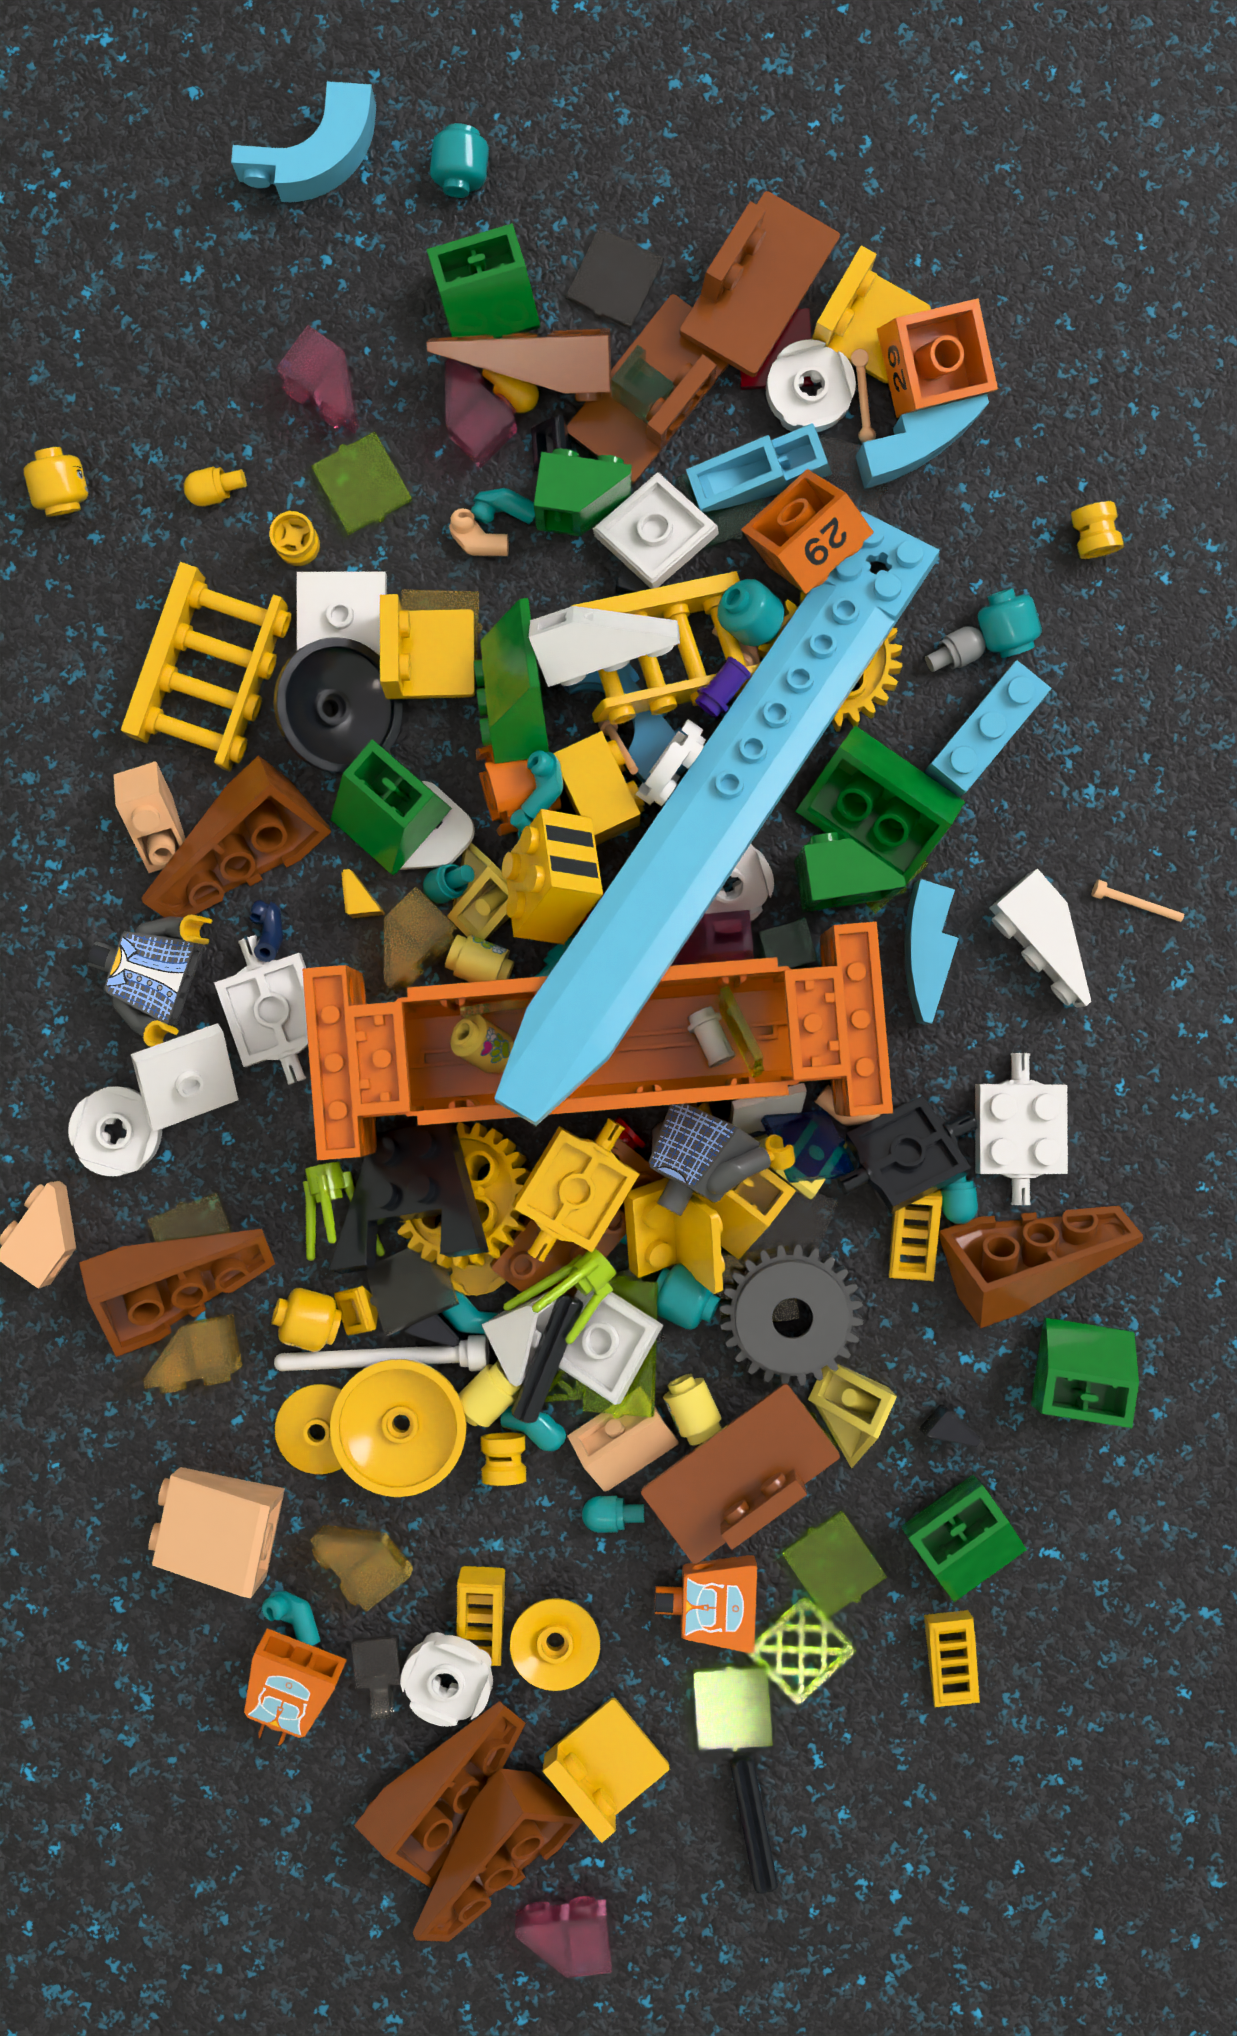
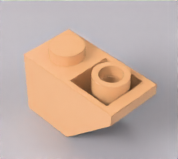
M155 761L114 774L115 805L148 873L163 869L186 839L173 796Z
M60 1181L49 1182L45 1186L42 1184L38 1185L25 1201L24 1206L28 1210L20 1222L13 1221L0 1236V1244L2 1245L0 1248V1262L38 1289L53 1282L76 1249L67 1186Z

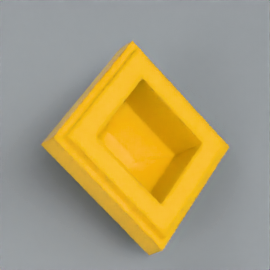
M360 1286L334 1293L338 1309L342 1311L341 1319L348 1336L376 1329L379 1301L366 1288Z

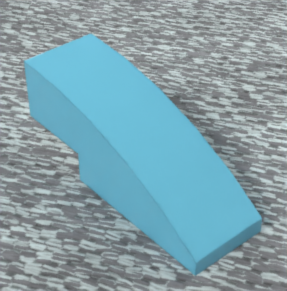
M987 394L902 414L893 427L894 435L863 442L855 457L864 490L895 480L918 469L941 454L962 436L980 416L989 403Z
M813 423L771 440L769 435L686 469L698 506L702 512L728 508L779 494L807 469L821 478L832 474Z
M920 879L914 883L907 911L904 938L905 972L916 1022L929 1025L933 1022L959 938L942 933L955 890Z

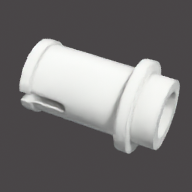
M713 1007L701 1009L688 1017L691 1024L688 1026V1030L690 1033H695L710 1068L724 1064L736 1056L719 1023L722 1016L720 1013H715Z

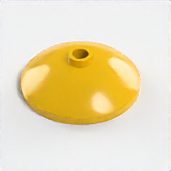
M388 1359L362 1369L343 1387L331 1413V1444L343 1470L363 1488L389 1497L416 1495L440 1483L456 1465L466 1439V1415L456 1389L440 1372L415 1360ZM398 1415L406 1416L410 1421L409 1428L406 1430L398 1429L394 1424V1418Z

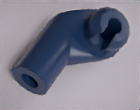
M257 900L252 906V913L249 919L254 924H262L263 928L254 948V954L260 961L270 962L275 959L283 941L281 910L272 901L268 904Z

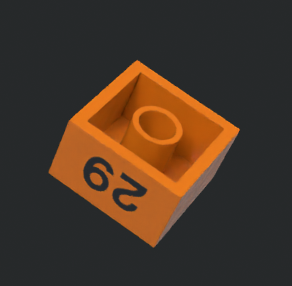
M979 298L897 317L877 328L896 418H899L902 414L988 394L998 389Z
M809 469L805 470L741 529L769 568L805 594L812 588L823 584L829 577L830 572L845 558L857 553L861 549L863 542L874 533L846 492Z

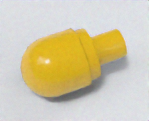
M483 369L482 376L494 384L493 393L497 395L496 398L512 411L526 413L536 406L539 399V391L535 384Z
M213 466L190 473L184 481V493L192 504L208 506L224 502V499L230 498L231 490L244 488L247 486L242 469L225 473L221 467L215 468Z

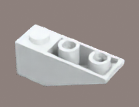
M572 606L530 620L529 640L548 687L559 683L562 686H570L582 681L586 674L604 669L606 672L616 671L625 667L631 659L646 654L648 657H658L671 651L674 645L680 644L677 620Z
M1036 869L1028 873L989 907L995 914L992 922L1005 937L1010 939L1014 936L1024 948L1021 952L1023 958L1035 971L1040 972L1042 969L1054 982L1051 985L1052 991L1065 1005L1069 1006L1073 1003L1076 1008L1087 1006L1091 1002L1068 903L1044 875Z

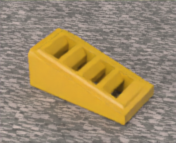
M940 1189L911 1203L929 1205V1208L905 1206L893 1213L889 1278L934 1281L942 1206ZM904 1219L928 1221V1225H904ZM902 1237L926 1239V1245L902 1243ZM900 1255L925 1256V1263L900 1262Z
M463 1566L460 1569L457 1582V1637L466 1640L492 1641V1646H476L489 1654L492 1661L491 1666H501L505 1569ZM469 1604L493 1605V1609L469 1608ZM468 1623L492 1624V1627L468 1626Z
M968 1610L924 1615L934 1706L943 1707L980 1703L976 1642L972 1615ZM961 1632L962 1639L939 1641L940 1634ZM963 1649L964 1656L941 1658L940 1651ZM965 1666L966 1673L942 1675L941 1668ZM967 1682L968 1691L943 1693V1685Z

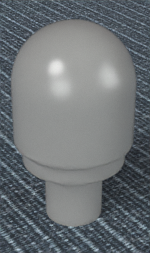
M967 626L946 635L939 642V650L925 656L928 668L932 672L946 665L951 669L962 668L979 659L986 647L983 634L977 628Z

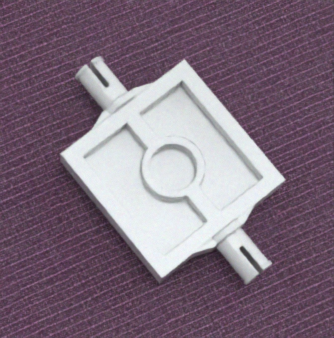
M250 936L247 939L238 941L247 966L236 975L214 982L243 1067H249L266 1060H280L288 1081L287 1083L290 1085L306 1079L297 1056L298 1053L308 1046L302 971L306 966L300 953L280 960L260 961L254 954V948L258 942L257 936Z
M1011 1053V1080H1006L999 1084H975V1119L978 1128L975 1130V1173L1000 1174L1007 1178H1012L1011 1205H1031L1030 1178H1036L1043 1174H1068L1067 1085H1044L1030 1080V1053Z

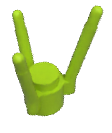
M339 1161L305 1169L307 1181L303 1182L306 1196V1257L309 1261L315 1259L316 1203H321L327 1240L329 1243H335L336 1232L331 1201L343 1198L341 1189H345L350 1202L354 1194L355 1187L351 1171L342 1172ZM377 1234L376 1254L383 1256L385 1250Z
M594 1249L593 1252L587 1251L583 1256L579 1254L568 1265L506 1302L503 1308L505 1311H510L561 1280L563 1281L533 1304V1312H540L573 1286L585 1296L592 1291L594 1293L565 1338L567 1344H572L600 1302L613 1291L608 1282L616 1275V1272L609 1261L597 1249Z

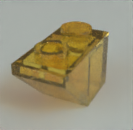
M416 886L384 917V982L393 990H396L400 985L405 989L411 986L424 972L420 965L432 953L439 957L451 946L455 939L451 933L457 927Z
M233 1314L191 1321L182 1325L143 1379L144 1389L159 1386L160 1394L186 1389V1381L203 1378L205 1386L230 1381V1373H234L242 1367Z
M323 1525L316 1530L310 1539L314 1545L311 1548L312 1553L319 1564L326 1570L333 1569L342 1581L339 1586L344 1596L354 1606L359 1603L365 1612L409 1579L413 1570V1566L386 1532Z

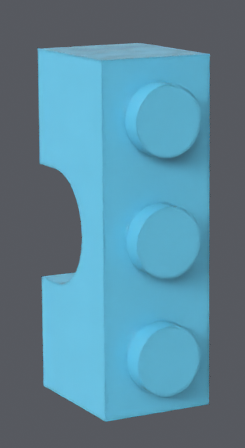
M1016 660L923 772L958 797H961L968 791L1052 688Z

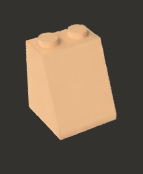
M180 1467L170 1476V1479L165 1478L160 1488L158 1505L164 1506L161 1523L154 1524L150 1535L149 1550L155 1551L152 1566L242 1597L252 1598L267 1577L285 1488Z

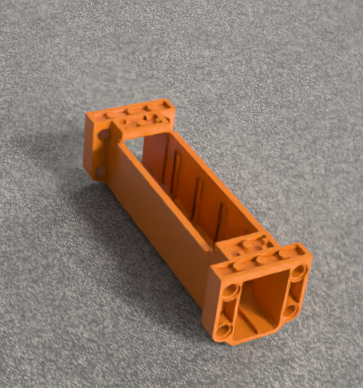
M877 922L833 925L821 934V967L790 969L788 966L778 967L777 957L670 966L609 1060L550 1114L789 1095L788 1085L829 1079L836 1115L852 1117L893 1113ZM347 965L302 969L317 1160L362 1157L376 1153V1117L403 1114L407 1117L417 1116L418 1125L520 1117L495 1102L494 1097L504 1072L486 1073L454 1054L450 1044L451 1035L456 1024L464 1017L478 1014L510 1034L513 1042H515L525 1011L548 976L408 987V997L398 998L395 1002L367 1004L364 979L361 972ZM707 1007H713L715 1013L721 1014L722 1019L719 1023L732 1051L736 1054L728 1062L716 1067L713 1066L712 1068L708 1066V1061L695 1033H690L688 1030V1026L691 1025L688 1017Z

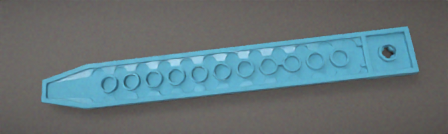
M861 511L862 516L874 533L863 542L861 549L857 553L845 558L830 572L829 577L823 584L812 588L696 760L688 769L528 1005L494 1097L495 1102L537 1126L609 1060L937 562L939 549ZM875 561L886 564L889 571L880 570L877 574L871 573L870 563Z

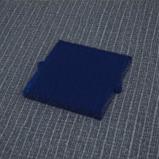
M826 1111L764 1115L761 1119L768 1137L773 1134L779 1135L783 1138L784 1147L790 1144L793 1145L795 1162L791 1167L784 1169L789 1183L836 1179L838 1176L854 1170L852 1162L843 1146L845 1140L839 1137Z

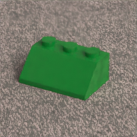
M528 598L519 599L480 640L482 659L474 660L477 686H485V688L477 689L480 716L488 715V718L479 719L483 746L492 745L495 764L529 759L533 752L538 750L549 752L538 662L529 640L531 614Z
M854 726L795 812L826 833L837 832L839 840L853 839L904 876L905 884L907 885L953 824L965 801L866 732Z
M837 832L811 836L810 842H807V845L802 847L794 860L802 913L889 900L906 887L904 876L853 839L839 840Z

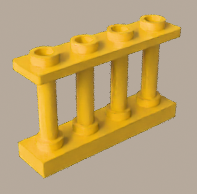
M180 562L121 731L130 738L147 744L150 735H155L159 731L217 751L214 763L221 769L231 771L234 762L240 763L244 756L247 738L243 737L248 721H255L262 703V697L258 693L263 679L269 680L274 671L277 656L273 654V650L278 637L284 638L288 631L291 613L287 612L288 605L284 599L274 594L267 610L209 590L207 584L204 583L206 578L197 567ZM203 606L262 626L253 651L193 631V626L190 625L194 610H199ZM187 648L247 668L239 692L237 693L178 673V668L175 667L180 650L185 651ZM176 690L231 709L232 712L224 735L164 715L163 709H160L165 693Z
M737 571L572 605L677 620L679 625L680 644L677 645L689 680L666 685L657 657H648L647 654L638 657L648 687L645 690L624 694L617 670L606 672L604 669L598 670L606 698L599 703L592 713L595 723L609 720L611 725H617L632 720L636 717L637 713L651 711L652 715H661L674 710L678 706L677 704L692 701L693 706H698L695 702L699 696L697 690L700 686L706 687L716 674L706 675L687 618L690 613L704 610L705 614L711 615L725 659L727 660L728 657L736 659L749 670L752 677L760 664L747 667L738 640L721 626L717 617L718 605L723 594L729 587L740 581ZM750 678L744 682L734 697L739 696Z

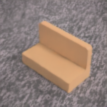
M642 1386L623 1398L620 1404L612 1405L567 1435L584 1469L605 1492L626 1480L679 1443Z

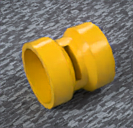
M1105 501L1090 504L1071 513L1073 527L1080 531V540L1077 543L1081 559L1105 556L1117 552L1124 547L1122 534L1115 528L1114 521L1118 515L1114 502Z
M287 511L281 513L273 520L270 526L269 537L272 545L284 562L292 566H303L316 558L320 549V540L311 521L305 515L296 511Z
M503 1432L481 1436V1452L486 1455V1464L481 1469L483 1484L506 1486L526 1482V1466L521 1462V1454L525 1450V1434Z

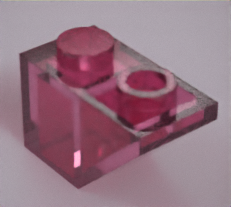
M307 325L277 366L279 375L284 383L282 389L301 404L308 400L320 409L318 411L319 416L334 428L340 429L343 425L355 433L359 428V420L350 366L345 352Z
M448 358L445 361V414L448 436L481 468L517 432L516 420L513 416L516 410L503 395L496 393L493 396L482 386L485 381L472 365L467 363L461 365L457 360Z
M750 910L704 914L671 966L754 959Z
M582 1896L572 1899L569 1904L551 1906L548 1902L541 1901L530 1903L524 1909L517 1910L515 1921L516 1938L566 1978L612 1973V1947L606 1899L596 1900L591 1896Z

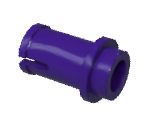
M728 657L726 663L706 687L700 686L697 690L699 696L695 702L702 710L714 718L720 712L725 714L728 711L727 703L744 682L751 677V673L739 661Z

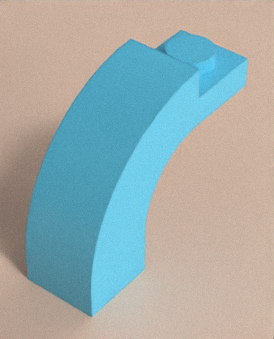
M327 81L323 119L314 134L298 145L288 148L233 145L231 163L239 182H244L246 185L254 188H267L270 184H275L281 202L305 201L324 195L337 188L355 172L370 147L376 117V102L372 85Z

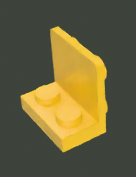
M860 246L818 319L812 339L825 342L826 347L832 348L837 353L840 351L848 358L850 363L851 355L855 350H865L869 356L865 372L883 383H888L877 328L894 318L927 311L931 307L929 304L871 271L877 254Z
M398 594L380 595V683L385 698L473 697L475 695L473 611L470 609L402 610Z
M667 1178L630 1190L624 1199L629 1270L640 1278L681 1263L710 1292L716 1294L723 1291L722 1273L725 1271V1263L721 1255L720 1242L723 1224L718 1212L694 1194L682 1216L657 1204L669 1182Z
M610 1698L544 1754L543 1763L544 1774L601 1843L616 1831V1814L669 1771L668 1761L616 1698Z

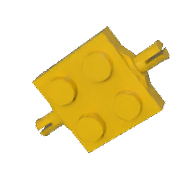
M608 1118L595 1141L579 1138L564 1128L558 1127L512 1203L515 1210L533 1219L541 1229L531 1248L527 1251L532 1257H537L539 1261L544 1262L557 1239L574 1242L590 1252L594 1251L640 1175L637 1170L619 1161L611 1152L612 1147L625 1127Z

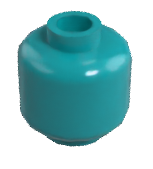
M461 123L450 124L446 126L445 130L435 135L432 144L429 173L433 181L443 188V192L446 195L464 198L469 195V192L476 191L484 185L489 157V146L486 140L480 136L476 128Z
M745 579L736 582L725 591L718 605L717 617L721 626L743 645L755 647L769 642L779 633L784 620V607L781 600L760 581Z
M1013 588L987 596L989 605L981 608L977 614L986 648L991 652H999L1001 658L1017 655L1034 648V640L1041 635L1042 627L1032 597L1025 594L1015 596Z
M679 1263L671 1270L663 1269L654 1286L650 1300L656 1302L655 1311L658 1316L685 1329L692 1330L702 1320L711 1322L721 1298L710 1292L694 1278L684 1265Z

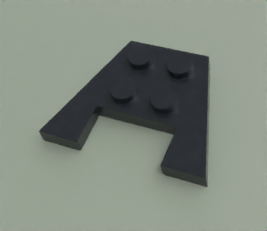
M452 1123L429 1124L376 1133V1153L365 1156L330 1271L345 1274L375 1269L377 1225L442 1215L440 1254L447 1257H459L489 1252L456 1125Z

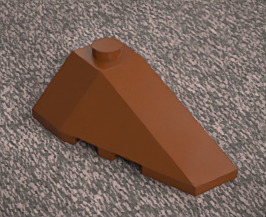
M258 755L226 785L141 897L142 902L163 917L195 915L221 902L224 893L246 882L249 887L263 880L261 874L283 863L287 868L300 861L332 831L290 779Z
M1120 1206L1066 1210L1062 1216L1037 1218L1036 1212L1021 1213L1020 1220L996 1221L995 1216L974 1218L968 1223L957 1224L939 1231V1238L958 1297L980 1328L1025 1312L1143 1241L1142 1233Z
M499 1768L497 1772L492 1774L488 1778L485 1787L473 1800L413 1930L416 1941L449 1942L490 1908L491 1901L489 1897L509 1884L515 1887L526 1878L522 1870L539 1855H542L547 1860L555 1854L583 1822L566 1799L532 1772Z

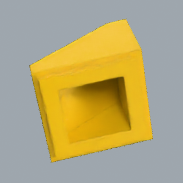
M350 869L343 870L341 875L345 913L352 918L385 915L357 875Z

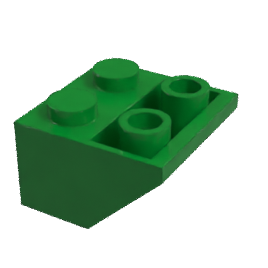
M513 223L427 249L432 275L452 337L493 335V339H500L502 335L529 332L541 328L526 265Z
M554 449L552 453L541 452L534 499L537 530L582 536L631 496L632 465L624 464L623 459L612 455H600L595 460L581 458L577 452L569 449Z
M372 739L343 773L331 820L394 876L449 813L452 807Z
M1044 1317L1031 1406L1041 1414L1132 1428L1139 1386L1135 1333L1129 1330Z
M971 1475L901 1526L912 1545L953 1602L960 1599L1027 1550L1010 1522L974 1475Z

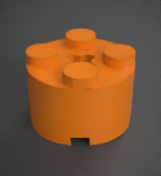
M492 745L477 748L476 760L485 759L486 761L485 767L487 771L480 772L479 777L492 821L499 819L502 821V824L499 825L496 831L499 836L517 832L518 829L510 823V818L516 810L522 809L521 805L536 789L534 775L527 767L528 759L495 764ZM560 796L548 810L556 811L561 809Z

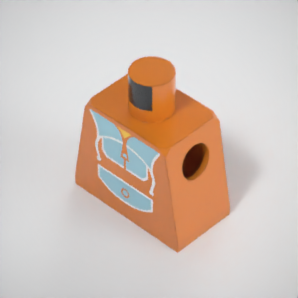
M746 1555L702 1561L697 1564H684L682 1567V1587L655 1586V1614L681 1615V1637L685 1640L745 1653H754L757 1563L755 1557Z
M267 1628L252 1658L244 1710L247 1718L262 1723L258 1732L259 1738L268 1745L278 1746L284 1742L287 1734L298 1738L305 1737L333 1693L347 1659Z

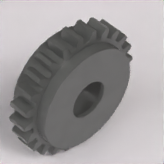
M799 1241L794 1242L792 1251H785L782 1243L776 1242V1253L769 1255L762 1246L759 1248L761 1259L754 1262L748 1256L743 1258L747 1268L744 1273L740 1270H732L731 1274L737 1282L736 1285H724L723 1287L724 1294L730 1297L731 1300L719 1303L720 1311L729 1314L730 1317L720 1320L721 1330H732V1333L724 1338L726 1346H739L734 1353V1358L737 1362L748 1358L747 1370L750 1374L762 1368L765 1382L769 1383L774 1374L780 1376L781 1384H788L790 1376H797L800 1385L803 1386L806 1384V1374L812 1372L819 1381L822 1380L823 1373L821 1368L826 1365L833 1371H837L839 1368L835 1358L838 1354L849 1359L851 1354L845 1346L846 1342L858 1343L859 1341L858 1334L851 1330L852 1326L863 1325L862 1317L853 1313V1310L859 1309L863 1304L860 1297L849 1296L858 1287L854 1280L842 1281L849 1272L844 1265L836 1269L832 1268L835 1257L831 1253L821 1260L819 1259V1248L816 1245H812L808 1253H803ZM788 1298L803 1300L812 1311L813 1320L810 1328L798 1337L783 1336L775 1329L772 1322V1314L775 1307L781 1301Z

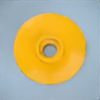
M327 1384L309 1385L294 1392L281 1406L275 1422L276 1442L284 1458L295 1468L310 1474H328L342 1468L334 1454L330 1439L331 1413L342 1389ZM319 1424L323 1426L325 1437L320 1440L314 1439L310 1435L311 1425Z
M545 1599L529 1606L515 1622L510 1638V1654L519 1674L530 1684L549 1691L566 1690L580 1684L593 1671L600 1653V1636L593 1618L584 1608L565 1599ZM552 1633H558L564 1638V1643L559 1647H553L547 1642L548 1636Z

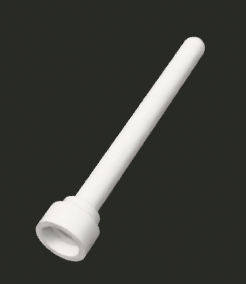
M483 1334L469 1335L468 1340H460L459 1345L455 1347L442 1345L281 1353L275 1357L274 1366L279 1371L362 1368L388 1359H409L424 1364L460 1363L461 1367H469V1371H481L489 1364V1341L487 1335Z

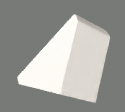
M547 1293L532 1298L510 1311H503L482 1324L509 1383L516 1387L522 1384L557 1301L556 1299L538 1313L533 1312V1304Z

